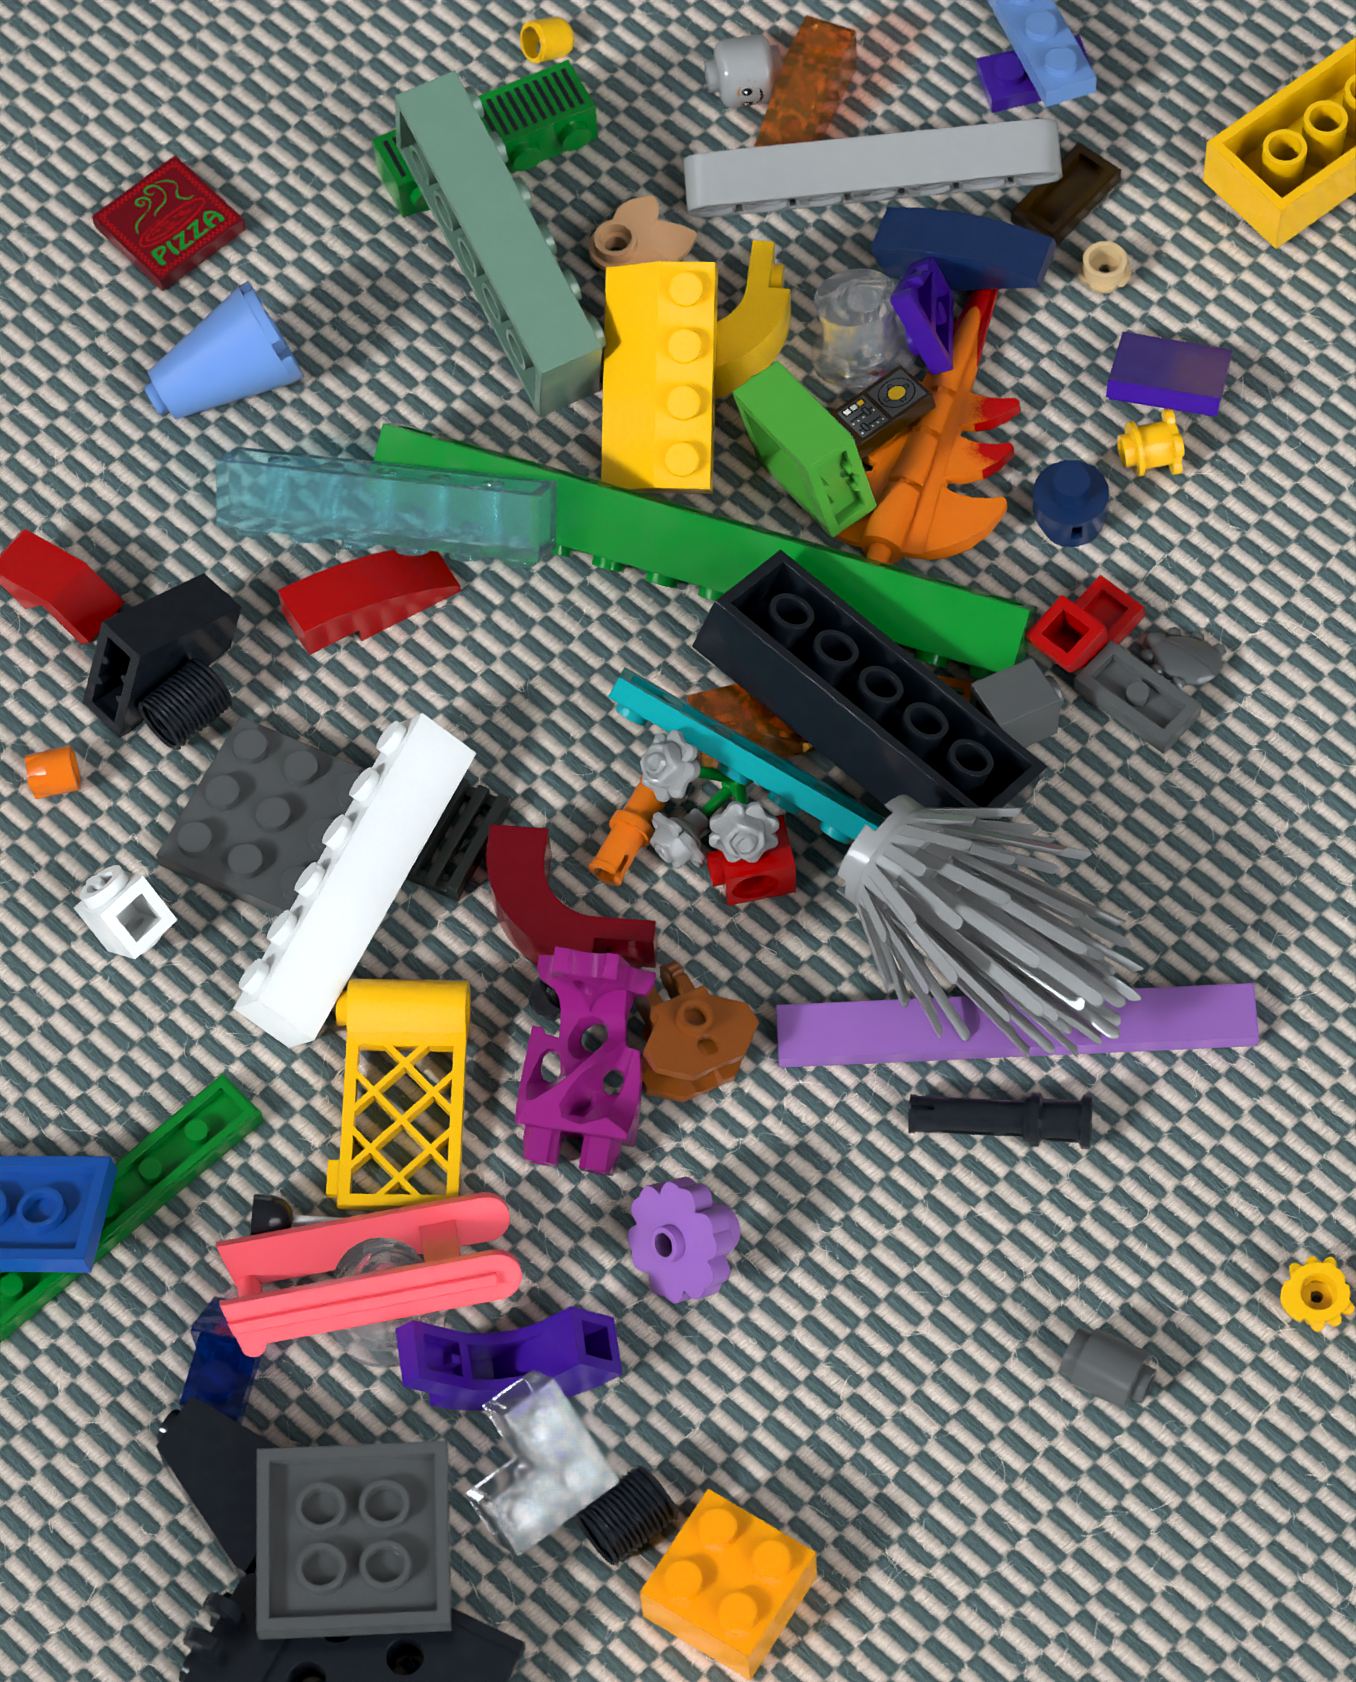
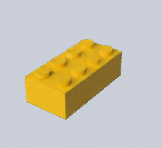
M1356 37L1207 141L1203 181L1275 249L1356 192Z

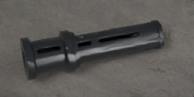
M1032 1092L1031 1095H1025V1101L910 1095L909 1106H911V1109H909L908 1113L909 1133L1023 1137V1143H1028L1029 1147H1039L1042 1141L1079 1143L1081 1149L1091 1148L1093 1095H1083L1081 1100L1044 1099L1040 1092Z

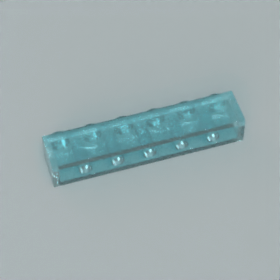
M238 446L216 460V526L236 528V533L240 536L262 537L272 532L289 534V540L297 543H315L325 538L342 540V546L350 549H369L376 544L395 546L397 553L411 556L423 555L428 553L429 550L447 552L450 559L462 562L477 561L483 557L503 559L504 565L514 568L535 566L556 548L557 481Z

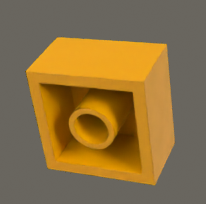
M707 1489L641 1589L640 1599L643 1617L751 1681L817 1578L816 1552L712 1490Z

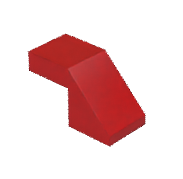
M27 529L21 530L0 553V585L25 609L42 605L81 645L90 643L100 631L102 621L112 617L125 603L84 561Z
M1100 574L1075 603L1061 595L1025 634V640L1070 673L1087 666L1110 640L1120 645L1145 617V607Z

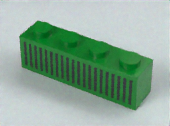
M569 59L479 95L484 110V116L481 117V120L488 133L496 131L502 139L508 155V162L505 165L510 174L517 171L530 170L539 162L566 151H576L584 147L588 142L598 139L596 106ZM396 129L373 138L372 143L377 172L401 216L405 218L419 211H429L430 208L396 145Z

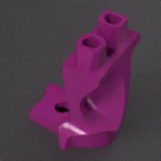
M555 946L554 955H539L537 969L542 982L555 989L559 997L561 1008L559 1038L545 1034L543 1027L532 1026L514 1123L524 1130L523 1159L530 1164L558 1167L563 1137L583 1139L579 1169L589 1173L613 1176L621 1155L622 1146H635L641 1108L642 1053L628 1047V1017L634 998L648 997L654 987L656 973L631 967L619 954L588 953ZM594 1025H604L607 1029L606 1042L595 1052L585 1050L581 1043L585 1031ZM550 1052L557 1053L559 1056L561 1072L557 1080L552 1082L543 1079L541 1071L543 1058ZM618 1070L623 1074L624 1081L620 1093L611 1096L604 1091L603 1080L610 1071Z

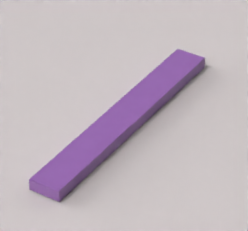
M1254 983L1136 988L1134 990L1141 996L1140 1001H1130L1125 997L1126 1004L1121 1008H1116L1107 1001L1103 1002L1121 1016V1023L1116 1026L1120 1029V1036L1117 1039H1110L1101 1033L1102 1044L1099 1045L1072 1026H1070L1072 1028L1071 1034L1062 1033L1078 1047V1054L1258 1046L1259 1031ZM1002 995L1041 1031L1055 1047L1053 1054L1047 1053L1010 1019L1009 1023L1016 1029V1033L1030 1047L1029 1056L1072 1055L1068 1049L1005 995ZM968 996L948 997L970 1031L969 1041L967 1042L959 1036L935 998H931L938 1011L937 1018L944 1029L940 1040L917 998L910 999L907 1008L901 1005L899 999L776 1005L779 1068L1026 1056Z

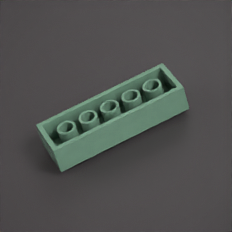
M454 70L395 95L396 145L540 418L599 392L600 370L604 369L602 348L606 346V339L595 316L591 315L586 318L578 301L582 299L573 273L569 269L561 271L553 256L557 253V247L549 228L544 222L536 224L529 210L533 207L524 181L521 177L513 179L505 165L508 162V155L502 139L496 131L488 133L481 117L484 116V110L477 92L471 85L464 88Z

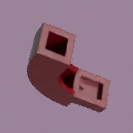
M490 824L486 860L494 910L508 939L528 960L537 966L539 955H554L556 946L588 953L619 954L633 968H656L658 954L656 921L589 916L568 908L556 898L548 885L552 859L548 828Z

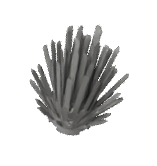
M903 794L885 804V807L893 813L876 831L868 825L864 826L845 855L837 874L846 881V886L839 887L836 891L856 905L886 991L893 984L901 1005L904 1008L908 1007L910 996L894 960L895 957L939 1040L944 1029L937 1018L938 1011L928 995L929 991H931L962 1040L969 1041L970 1031L907 934L928 955L948 982L956 984L965 996H968L1027 1058H1029L1030 1047L1016 1033V1029L1009 1023L1010 1019L1047 1053L1053 1054L1055 1047L1041 1031L995 988L1077 1058L1078 1047L1062 1034H1071L1072 1028L1070 1026L1099 1045L1102 1044L1101 1033L1110 1039H1117L1120 1036V1029L1116 1026L1121 1023V1016L1103 1002L1107 1001L1114 1007L1121 1008L1126 1004L1125 997L1130 1001H1140L1141 996L1114 976L1115 968L1103 960L1104 956L1132 972L1144 970V968L1030 901L1119 947H1129L1131 943L1128 938L1084 916L1083 913L1099 918L1114 926H1118L1126 921L1010 867L1013 864L1054 874L1060 871L1058 865L1005 850L997 844L1080 860L1091 856V852L1053 844L1052 842L1056 840L1053 838L1032 835L1039 830V827L1033 824L980 820L1014 817L1019 814L1023 807L925 808L910 796Z

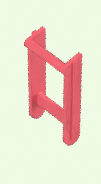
M481 1192L216 1242V1248L237 1287L238 1295L236 1298L220 1300V1308L243 1353L249 1357H258L266 1350L267 1343L507 1298L516 1292L522 1280L521 1268L517 1258L510 1252L501 1249L461 1255L460 1247L492 1241L502 1236L510 1223L508 1206L499 1195L491 1192ZM418 1254H423L424 1257L423 1263L262 1293L261 1284Z

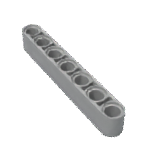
M1028 119L693 154L683 160L687 213L692 217L698 218L1041 185L1055 182L1063 176L1058 123L1052 119Z

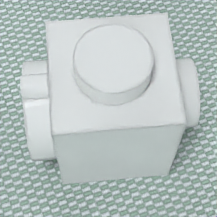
M119 865L108 867L97 875L90 877L80 892L79 897L81 901L74 907L75 911L107 951L132 959H136L139 955L150 950L160 940L162 934L177 921V918L144 876L126 872Z

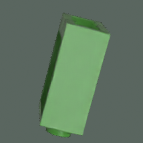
M776 361L759 374L752 376L743 385L732 391L758 462L831 539L877 508L853 436L779 361Z

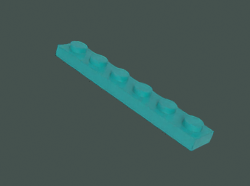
M626 667L622 670L608 695V698L617 702L615 710L626 719L641 726H645L650 721L669 733L672 730H680L686 742L696 746L697 753L700 750L719 761L717 769L725 776L743 785H747L750 780L769 790L768 798L787 812L797 815L802 809L821 820L819 828L837 841L849 844L851 839H856L865 825L876 831L887 819Z

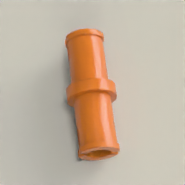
M643 774L624 809L616 810L609 821L611 831L595 858L588 865L589 871L596 873L595 877L598 880L611 886H620L622 884L624 876L640 848L647 847L650 844V839L655 832L651 822L653 815L657 811L662 812L668 802L658 801L653 790L642 784Z

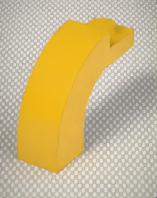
M752 241L744 296L729 315L717 321L715 399L732 393V391L743 385L752 376L768 368L780 353L788 336L791 324L790 289H784L785 265L775 264V242Z

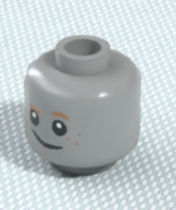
M762 34L720 40L714 48V60L704 61L708 92H719L720 99L727 108L771 102L775 98L776 88L784 87L779 46H770L769 41Z

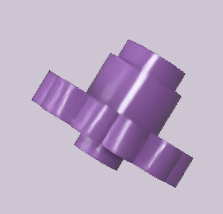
M689 1177L662 1181L644 1187L640 1197L636 1198L631 1205V1212L637 1225L632 1226L627 1234L635 1267L639 1271L649 1272V1283L652 1291L659 1296H665L672 1303L677 1304L689 1299L698 1300L716 1294L722 1283L727 1281L730 1276V1267L725 1257L737 1246L740 1239V1225L733 1210L725 1204L712 1201L709 1188L703 1184H696Z

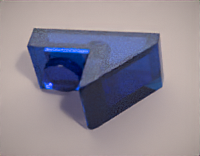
M214 1296L191 1327L190 1333L196 1349L179 1406L182 1409L192 1395L242 1425L262 1355L249 1357L243 1353L220 1308L219 1301L225 1300V1298Z

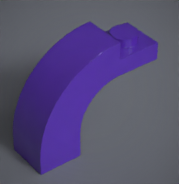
M573 1306L533 1325L496 1333L461 1332L416 1320H411L395 1328L403 1387L429 1393L430 1405L433 1407L453 1410L487 1411L549 1403L589 1391L623 1375L614 1317Z

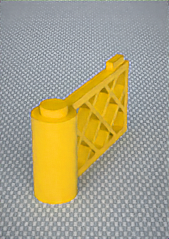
M349 979L347 990H342L336 1001L337 1026H347L340 1160L328 1159L326 1196L327 1198H337L339 1210L384 1211L460 1196L467 1042L471 1022V990L469 980ZM360 1051H386L398 1065L373 1086L359 1072ZM399 1051L413 1052L405 1058ZM429 1052H453L452 1071L434 1087L413 1067ZM407 1073L426 1094L402 1115L382 1094ZM359 1084L367 1093L357 1101ZM452 1086L450 1104L442 1094ZM376 1101L395 1122L370 1143L356 1129V1117ZM436 1102L450 1116V1127L430 1144L410 1123L432 1103ZM404 1130L424 1151L398 1172L379 1151ZM356 1141L364 1150L354 1158ZM447 1144H449L448 1161L439 1153ZM371 1158L392 1178L376 1194H352L353 1174ZM433 1159L447 1174L446 1195H420L407 1180ZM401 1187L407 1194L393 1193Z

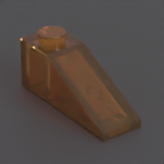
M809 15L805 16L785 56L754 147L821 141L856 72V30Z

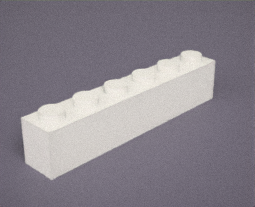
M423 713L403 722L394 721L383 732L376 745V749L381 753L373 767L365 769L352 785L349 795L354 799L345 815L338 816L326 830L322 839V843L326 845V848L318 862L310 864L299 877L295 885V891L299 893L290 911L285 910L274 921L267 934V939L271 941L262 959L255 960L248 967L239 982V988L243 992L233 1009L288 1048L315 1040L476 755V752Z

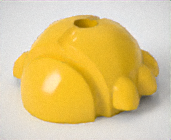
M1310 1256L1306 1259L1303 1266L1298 1263H1292L1289 1266L1290 1277L1288 1281L1285 1280L1282 1286L1280 1302L1285 1313L1292 1319L1300 1323L1305 1321L1307 1325L1311 1326L1312 1330L1320 1332L1323 1330L1325 1323L1333 1327L1339 1326L1341 1314L1350 1315L1354 1312L1355 1306L1349 1299L1350 1289L1349 1285L1345 1283L1346 1277L1337 1268L1336 1260L1333 1257H1327L1324 1262H1319L1316 1257ZM1317 1294L1321 1297V1301L1315 1303L1311 1300L1310 1296Z

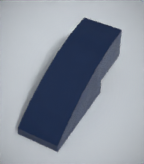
M887 207L870 249L887 278L903 277L912 262L933 256L951 290L1041 288L1057 245L1051 237L988 217L920 207Z

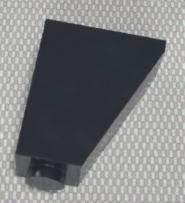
M203 573L102 621L82 703L119 738L128 734L144 721L139 712L138 702L143 701L145 696L150 695V692L158 688L164 681H167V678L171 677L177 670H180V667L184 666L186 662H190V659L197 658L210 666L231 648L242 607Z
M191 1395L181 1411L174 1409L165 1418L157 1434L158 1443L156 1447L165 1469L240 1581L243 1576L257 1572V1449L280 1447Z

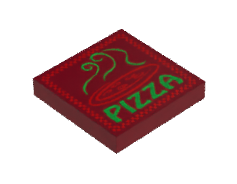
M176 155L92 216L95 228L162 292L246 230L244 219Z

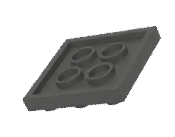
M240 716L156 854L159 865L273 915L279 916L285 910L290 911L299 895L295 891V885L299 877L310 864L318 862L326 848V845L322 843L323 836L331 823L338 816L345 815L354 799L349 795L350 789L365 768Z
M447 1440L257 1449V1634L259 1640L452 1631L449 1459Z

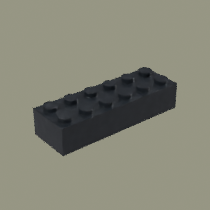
M781 549L714 601L692 645L695 650L884 805L893 798L905 794L925 808L1024 807L1048 767ZM1002 817L1001 819H980V820H991V821L1009 822L1013 817Z

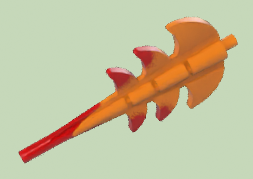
M979 289L972 292L953 326V369L933 376L928 370L925 378L920 382L932 394L936 407L861 459L865 464L873 467L872 471H866L865 473L877 508L833 538L839 542L842 541L849 545L861 547L862 551L866 554V558L884 563H897L903 556L925 560L949 558L970 550L987 537L1002 520L1007 510V500L1004 497H969L957 494L947 488L948 484H968L984 480L1004 467L1015 455L1014 447L1011 443H980L961 436L962 431L978 432L996 428L1007 423L1021 411L1020 401L1017 398H994L972 393L999 289ZM878 370L872 371L870 373L871 384L886 374Z

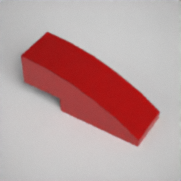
M427 544L378 552L338 564L278 590L285 618L308 655H311L355 632L360 640L364 641L461 591V587L435 545Z

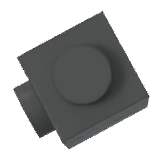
M1033 658L971 683L970 704L1023 747L1057 734L1060 708L1064 704L1063 695L1056 680L1050 675L1045 676Z

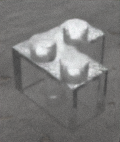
M531 1370L482 1406L515 1457L466 1492L465 1495L497 1544L520 1556L620 1482L553 1378Z

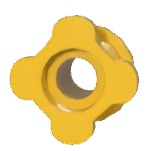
M1162 409V421L1139 426L1134 421L1126 422L1125 434L1117 436L1121 464L1124 468L1132 467L1136 477L1144 476L1145 469L1169 465L1172 475L1182 474V457L1185 455V450L1173 410Z

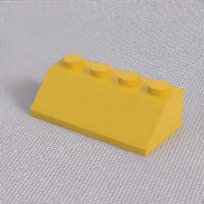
M656 261L606 267L602 482L640 493L713 494L718 269L715 262Z

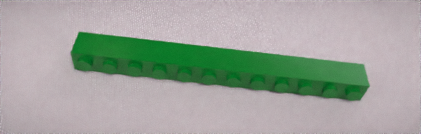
M383 423L366 487L368 490L382 493L381 503L390 507L414 511L415 504L435 509L433 518L445 523L465 527L467 520L471 519L488 524L486 534L493 537L518 542L520 534L540 539L538 549L564 557H571L573 549L593 555L592 565L615 572L624 573L626 565L646 570L645 580L658 585L677 588L679 580L700 586L698 595L713 601L721 597L781 549L895 643L916 649L915 659L942 667H947L949 659L970 665L968 674L980 679L1023 662L1028 646L1025 634L1033 626L1038 610L1037 606L401 423Z

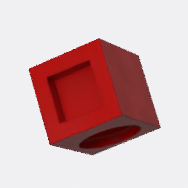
M783 815L774 816L779 820V829L775 832L778 836V845L763 852L757 862L751 863L743 859L737 862H728L724 853L715 848V851L706 852L707 867L712 887L723 885L727 906L796 893L795 862Z

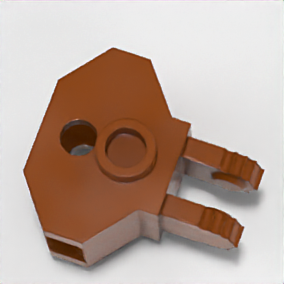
M675 960L659 966V977L664 989L668 992L670 1000L663 1002L657 990L653 987L648 997H636L633 1003L646 1024L642 1032V1036L647 1043L641 1056L642 1089L646 1095L683 1103L734 1080L759 1021L748 1003L710 995L704 985L695 988L688 975L684 973L680 963H677Z

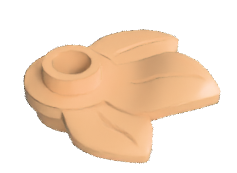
M655 196L638 197L620 205L615 212L613 220L602 223L596 229L589 241V255L592 262L604 271H606V267L656 261H681L692 250L697 239V233L695 230L680 224L658 220L659 209ZM615 247L623 249L620 251H610V249Z

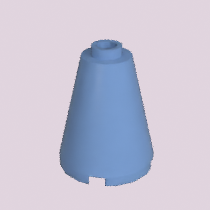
M249 281L238 286L148 371L152 382L144 386V389L160 416L170 411L175 420L296 383L305 377L280 330L267 311L263 309L261 305L263 302Z

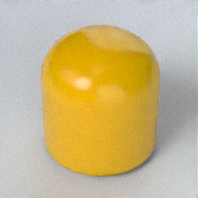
M557 16L528 21L523 25L520 33L521 49L526 58L532 63H542L565 57L572 51L574 46L573 29L565 19ZM539 42L541 43L540 53L537 52Z

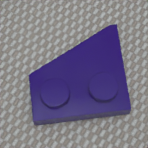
M931 256L911 263L891 294L890 303L905 327V336L911 353L915 357H922L933 376L953 369L954 294L935 259Z

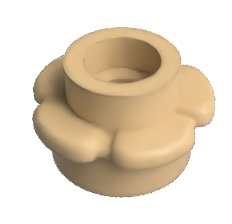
M1100 241L1086 249L1083 254V262H1080L1077 266V275L1083 284L1090 285L1092 291L1106 294L1113 292L1117 286L1124 287L1131 278L1132 270L1127 265L1129 259L1121 246L1110 241ZM1100 269H1107L1110 271L1108 273H1102L1100 272Z

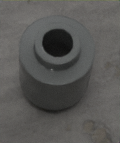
M1079 1327L1073 1335L1059 1368L1060 1373L1071 1377V1385L1124 1410L1129 1407L1132 1400L1140 1404L1144 1402L1157 1374V1370L1149 1366L1151 1353L1098 1328L1090 1332L1082 1327Z

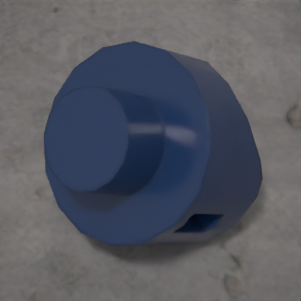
M1063 460L1050 464L1040 472L1034 483L1033 513L1037 524L1049 540L1061 547H1078L1090 543L1098 536L1108 514L1109 486L1104 475L1093 465L1080 460Z

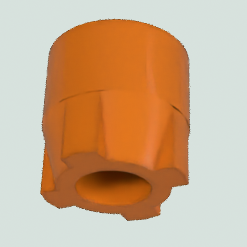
M71 745L25 755L27 781L35 799L81 790L78 762Z

